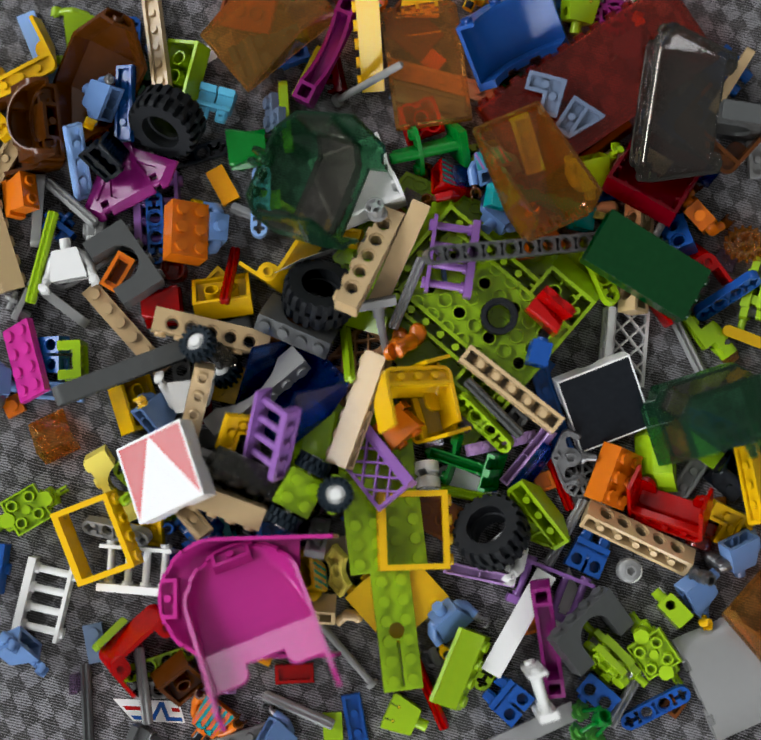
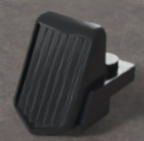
M106 131L99 139L96 138L78 156L107 183L124 170L125 162L130 156V151L117 137Z
M729 447L714 470L710 468L703 475V478L733 503L742 494L734 449Z

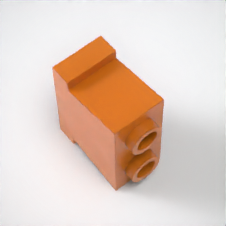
M19 170L10 180L5 179L1 182L5 217L23 220L26 218V214L40 209L36 174Z
M118 250L99 284L114 292L113 289L130 278L138 261Z
M400 401L394 406L398 425L382 434L391 451H400L408 445L407 441L411 437H417L423 431L421 428L425 425L408 410L411 406L407 401ZM375 423L372 428L376 433H379L377 423Z

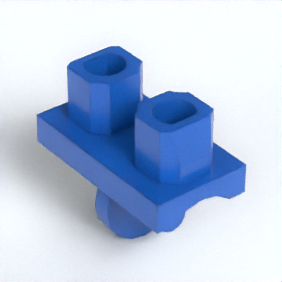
M59 212L61 220L57 221L56 227L61 231L55 237L58 242L61 238H70L72 240L77 238V235L66 227L67 224L70 227L75 225L71 220L73 217L71 212L65 215Z

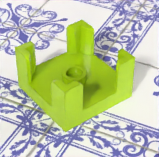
M82 340L57 341V350H70V353H73V369L58 370V380H65L67 382L89 374L88 343Z

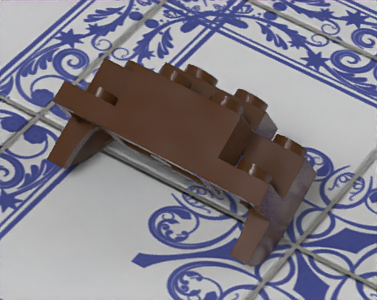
M36 76L25 78L12 85V97L7 108L6 124L13 145L18 149L19 162L37 164L43 160H65L57 84L49 83L48 77Z

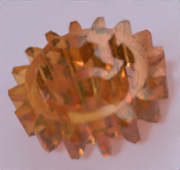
M741 225V229L734 227V232L728 231V236H724L723 242L726 256L730 255L731 260L738 258L739 263L742 259L748 263L749 259L756 261V256L761 257V232L759 233V228L753 230L752 225H749L748 228Z

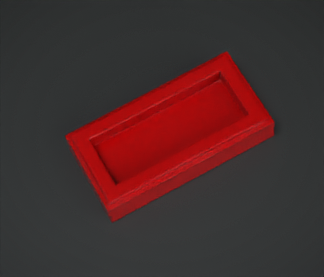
M314 662L275 664V685L315 682Z

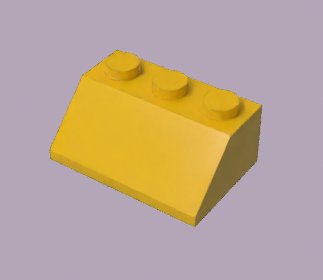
M249 272L236 274L231 300L228 305L220 304L219 299L224 276L191 280L192 305L195 315L216 320L254 314Z
M150 374L107 390L121 436L145 430L130 411L138 406L136 402H133V399L139 394L148 392L156 394Z

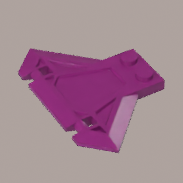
M122 142L130 151V156L125 162L124 170L107 183L97 175L85 208L96 216L98 221L106 222L108 221L107 215L112 212L114 216H117L156 194V187L160 185L163 189L169 187L179 162L136 149L133 142Z

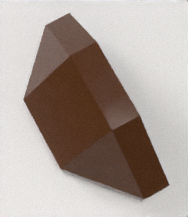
M107 7L73 32L53 80V84H57L62 126L75 122H81L83 125L88 116L87 109L82 105L85 95L82 92L83 85L89 83L91 79L98 80L99 77L109 73L116 79V65L133 64L136 66V97L148 67L134 21L124 13ZM114 118L112 123L100 120L94 126L93 131L83 127L85 143L114 126Z

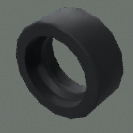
M493 298L481 310V324L490 334L497 336L505 335L517 324V308L514 303L506 298ZM502 305L509 310L511 318L508 325L497 328L490 324L488 312L493 306Z

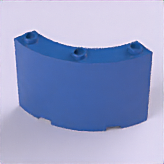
M489 0V4L478 9L470 16L462 18L460 20L461 23L456 27L480 92L498 87L509 76L508 72L510 70L517 71L530 64V59L538 55L540 58L563 51L569 44L554 0Z

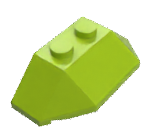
M673 415L653 416L651 418L653 426L638 431L634 435L635 453L643 457L641 464L642 476L652 478L657 484L658 490L678 492Z
M521 479L507 489V496L518 504L528 518L531 526L530 541L550 547L554 551L570 542L564 516L540 486Z

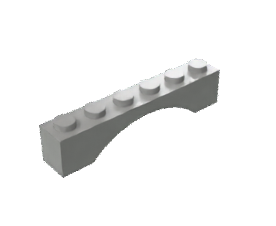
M291 346L277 358L271 376L259 390L271 387L273 389L271 400L274 402L280 394L290 389L298 379L304 377L312 368L299 352ZM254 395L238 404L216 408L203 419V422L217 438L225 413L251 414Z

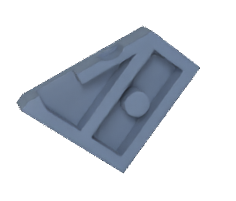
M574 95L556 122L553 130L569 140L601 121L606 115Z

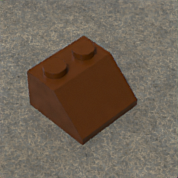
M181 649L150 673L157 690L178 707L194 695V691L199 684L200 690L205 687L201 670Z

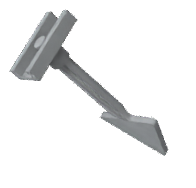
M395 294L365 300L359 311L372 310L373 317L376 318L382 353L389 344L384 322V308L397 305ZM393 399L394 405H396L398 403V399Z

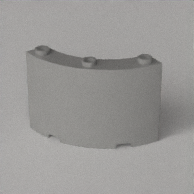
M736 612L713 621L712 630H703L702 627H699L672 639L674 648L682 658L681 663L685 671H690L689 674L693 681L692 686L698 699L702 701L705 707L703 711L708 727L716 740H723L761 723V657L746 630L747 624L743 617L739 618Z

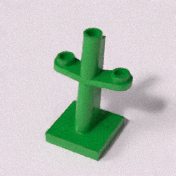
M449 118L445 120L447 134L445 137L421 143L417 127L411 126L407 130V134L414 145L392 151L389 154V160L392 165L416 160V164H413V171L416 176L425 175L424 158L449 153L464 168L469 167L471 157L467 130L454 119Z
M460 433L453 435L451 438L452 452L431 445L426 447L425 456L427 458L448 464L446 471H443L440 475V482L443 485L448 486L451 483L457 467L481 476L477 491L487 493L498 490L499 479L502 477L508 457L507 453H488L485 463L462 456L460 453L464 435Z

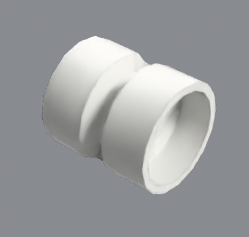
M432 459L415 462V474L418 476L415 479L417 482L416 490H440V477L437 476L440 472L439 462Z

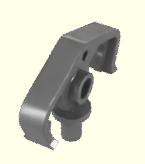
M568 428L561 432L551 454L561 484L566 486L580 482L578 475L572 474L569 478L565 477L564 474L567 467L576 466L580 461L581 465H584L587 461L596 462L597 454H587L584 450L580 454L577 449L567 446V437L579 440L582 436L581 433Z

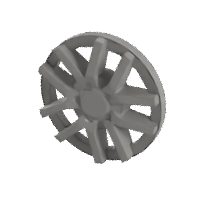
M579 462L576 466H573V472L568 470L570 467H567L565 474L568 473L571 476L572 474L578 475L580 482L571 484L568 487L562 484L565 492L576 498L585 497L583 486L587 488V481L590 480V478L586 479L585 475L590 473L591 476L593 469L587 464L581 465V462ZM574 486L575 489L571 492L570 489Z

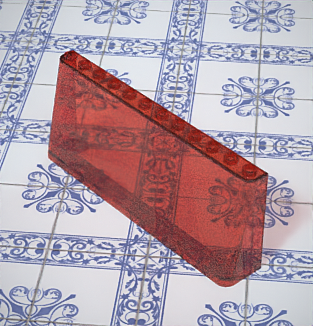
M627 0L620 5V10L617 12L612 10L604 16L605 20L600 23L596 21L591 24L589 31L578 33L573 37L574 41L569 44L565 42L556 48L558 52L553 55L551 53L541 58L542 62L537 66L533 64L526 68L524 75L521 77L516 75L509 80V85L498 87L493 91V96L490 98L486 96L477 102L478 106L474 109L492 138L504 151L517 157L522 169L521 174L525 175L509 120L529 114L545 171L527 176L528 182L526 186H532L567 163V155L575 152L574 157H576L720 58L682 0ZM529 70L568 80L557 118L538 113L543 94L524 89ZM575 95L606 116L601 121L568 140L554 131L553 127Z

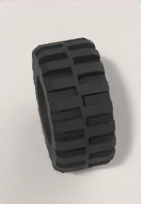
M155 84L144 89L130 108L128 115L130 129L134 131L133 134L136 139H139L140 143L143 146H147L151 152H156L162 157L167 156V158H182L189 155L206 130V119L202 108L198 107V102L193 100L191 95L182 92V89L178 87L173 88L169 84L165 86L163 84Z
M310 259L305 260L303 263L299 262L290 268L284 279L281 297L282 307L290 319L293 318L296 324L300 323L304 328H313L315 331H319V329L329 331L331 328H339L348 322L351 315L334 309V300L332 299L336 289L340 290L342 286L341 280L345 273L348 274L349 271L346 268H341V265L338 263L333 264L329 260L320 261V259H314V261ZM354 290L347 291L349 293H355ZM309 292H320L330 297H317Z
M492 493V496L484 494L481 498L476 497L470 504H465L463 511L460 510L457 514L458 519H455L453 524L455 529L452 530L453 542L466 561L474 568L477 567L478 570L486 571L487 569L489 572H495L496 569H506L507 565L510 564L512 566L515 564V560L517 558L520 559L524 555L522 552L527 550L529 546L527 541L531 539V526L528 518L518 504L506 495L501 496L498 493ZM495 522H505L502 533L496 539L488 543H478L482 531L487 526Z

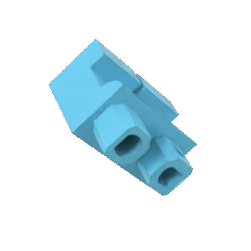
M201 81L197 99L198 107L202 108L206 120H208L209 112L211 111L216 113L215 122L225 124L228 116L231 117L238 96L236 90L221 86L218 88L217 85Z

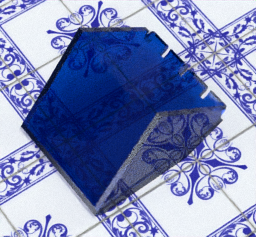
M279 341L251 348L235 404L254 395L255 391L259 390L266 383L275 367L277 358L292 345ZM293 346L312 369L304 377L298 379L290 389L280 394L274 402L283 409L298 406L302 409L295 439L296 444L333 413L349 390L347 388L349 382H345L344 374L339 372V369L327 357L323 359ZM269 409L267 417L279 425L280 416ZM265 426L264 435L275 442L276 433Z

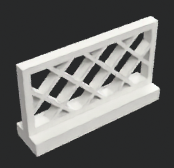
M614 306L604 307L602 310L598 360L614 354L618 349L625 351L622 346L629 341L635 348L629 355L632 356L637 351L641 356V361L637 365L633 361L632 364L634 370L640 375L639 384L643 388L645 385L650 312L640 314L644 315V324L639 327L633 320L637 315L630 316L624 314L628 320L621 325L617 321L618 308ZM629 322L636 329L630 336L623 328ZM618 331H621L626 337L620 344L615 339V334ZM638 332L643 337L642 343L639 346L632 340V337Z

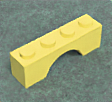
M105 444L85 455L83 466L95 478L93 480L98 489H102L104 493L116 489L120 498L126 492L116 488L110 479V471L115 466L116 459ZM133 502L123 507L128 515L129 523L137 519Z

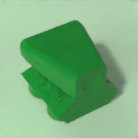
M225 129L228 159L232 171H242L254 168L257 165L269 166L265 129L252 131Z

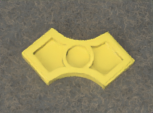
M335 543L324 556V560L329 568L327 584L340 598L346 594L352 582L346 570L348 555Z

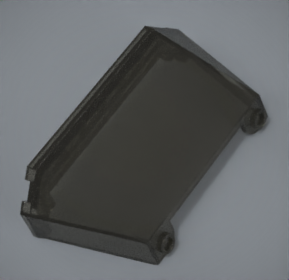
M678 23L661 24L657 29V36L654 40L650 39L646 44L628 162L637 173L635 175L637 182L653 183L720 173L723 163L720 153L713 152L718 126L719 104L722 100L725 76L732 75L738 67V54Z

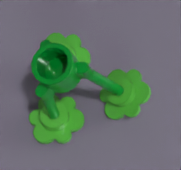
M580 699L576 700V703H573L571 706L573 709L571 713L573 719L583 722L584 719L589 718V712L595 713L591 717V723L582 728L576 722L569 726L572 740H606L603 735L604 730L612 725L611 713L605 708L602 709L601 706L589 708L588 704H584Z

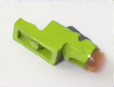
M690 315L687 320L682 321L684 327L701 350L711 346L710 350L727 366L740 358L734 340L722 333L724 326H719L717 322L712 320L700 328L698 326L700 323L694 315Z

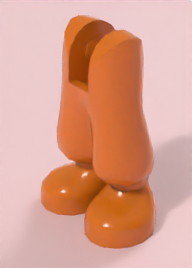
M414 323L410 326L409 333L402 327L394 330L390 343L384 349V357L387 360H395L397 356L402 358L407 352L416 349L426 339V328L420 323Z

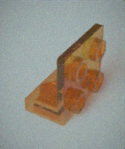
M59 409L28 425L36 454L46 465L81 448L79 441L71 433L63 409Z

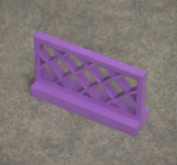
M370 424L365 436V447L360 449L365 450L364 459L356 460V463H363L362 474L354 473L348 469L346 471L380 512L409 487H414L417 482ZM368 450L378 453L377 461H367ZM366 464H376L375 475L365 474ZM380 465H388V476L379 475ZM365 477L374 478L373 489L365 488ZM378 478L388 479L387 490L377 489ZM391 480H400L403 484L397 491L390 490ZM376 492L386 493V499L380 505L375 500Z

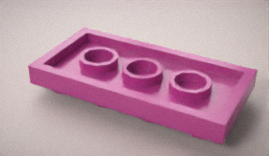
M26 317L2 332L20 404H27L51 390L33 319Z

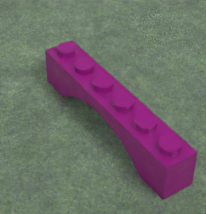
M338 0L323 44L311 66L300 78L292 94L296 102L314 109L353 30V20H356V13H352L351 1L354 0Z
M550 579L530 580V592L541 664L548 671V675L543 677L547 698L566 697L561 658L546 639L556 627Z

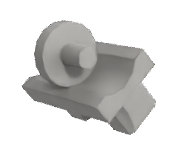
M27 287L23 288L18 300L16 298L19 292L13 291L11 297L7 295L4 297V299L9 300L6 308L11 310L14 303L16 304L10 317L13 320H23L31 316V312L22 309L25 304Z

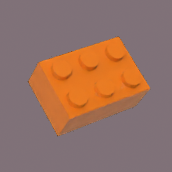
M172 198L164 205L162 260L193 266H200L208 260L209 205Z
M604 441L584 496L606 506L624 511L627 505V487L638 464H642L643 457L624 447Z

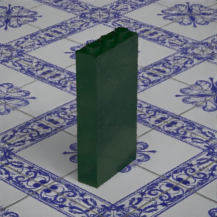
M614 209L606 213L579 261L677 323L689 318L692 312L690 309L693 303L695 304L701 296L700 291L702 287L708 284L710 280L708 276L711 273V270Z

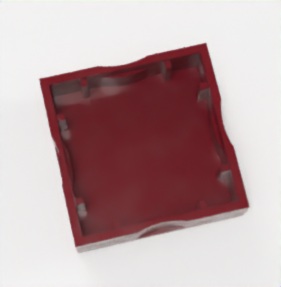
M639 127L629 142L625 153L617 160L607 175L601 190L670 227L708 163L685 150L674 147L663 138ZM640 143L673 161L672 166L664 177L657 175L630 159Z

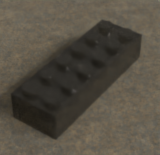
M221 445L207 457L205 464L208 467L213 485L217 484L223 487L224 490L235 492L240 496L268 505L267 508H270L271 504L286 511L285 507L272 501L282 480L273 483L268 480L269 467ZM317 501L308 519L294 512L290 514L303 520L302 524H305L319 514L321 505Z

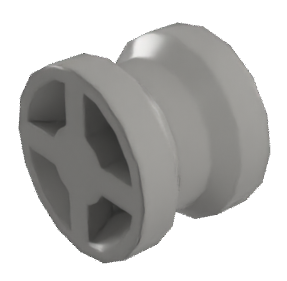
M371 198L366 202L365 210L372 222L378 223L386 219L388 212L381 198Z

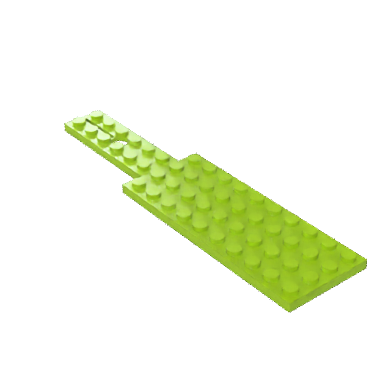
M340 383L331 384V390L335 393L340 387ZM329 395L331 410L338 411L340 415L345 406L342 407L337 400ZM375 411L370 422L372 426L377 423ZM338 416V421H337V426H336V427H338V424H339V421H340L339 416ZM379 434L380 437H381V438L384 440V442L387 444V442L385 441L383 435H382V434ZM364 438L362 447H365L366 438ZM410 438L405 448L400 451L393 450L392 452L412 477L416 479L413 441ZM360 450L357 460L364 459L365 450ZM368 450L367 461H377L378 453ZM355 463L352 471L362 474L363 463ZM366 464L365 474L375 475L376 464ZM380 465L379 475H389L388 465ZM337 466L339 477L346 479L351 484L354 492L351 505L343 511L350 576L370 574L384 693L424 688L409 571H378L376 508L346 469ZM365 477V488L373 489L374 478ZM378 478L377 489L387 490L388 479ZM391 480L390 490L397 491L403 484L400 480ZM416 485L412 488L409 487L406 491L416 490ZM397 497L386 507L388 565L428 564L420 497ZM393 623H400L404 627V634L400 638H393L389 633V628Z

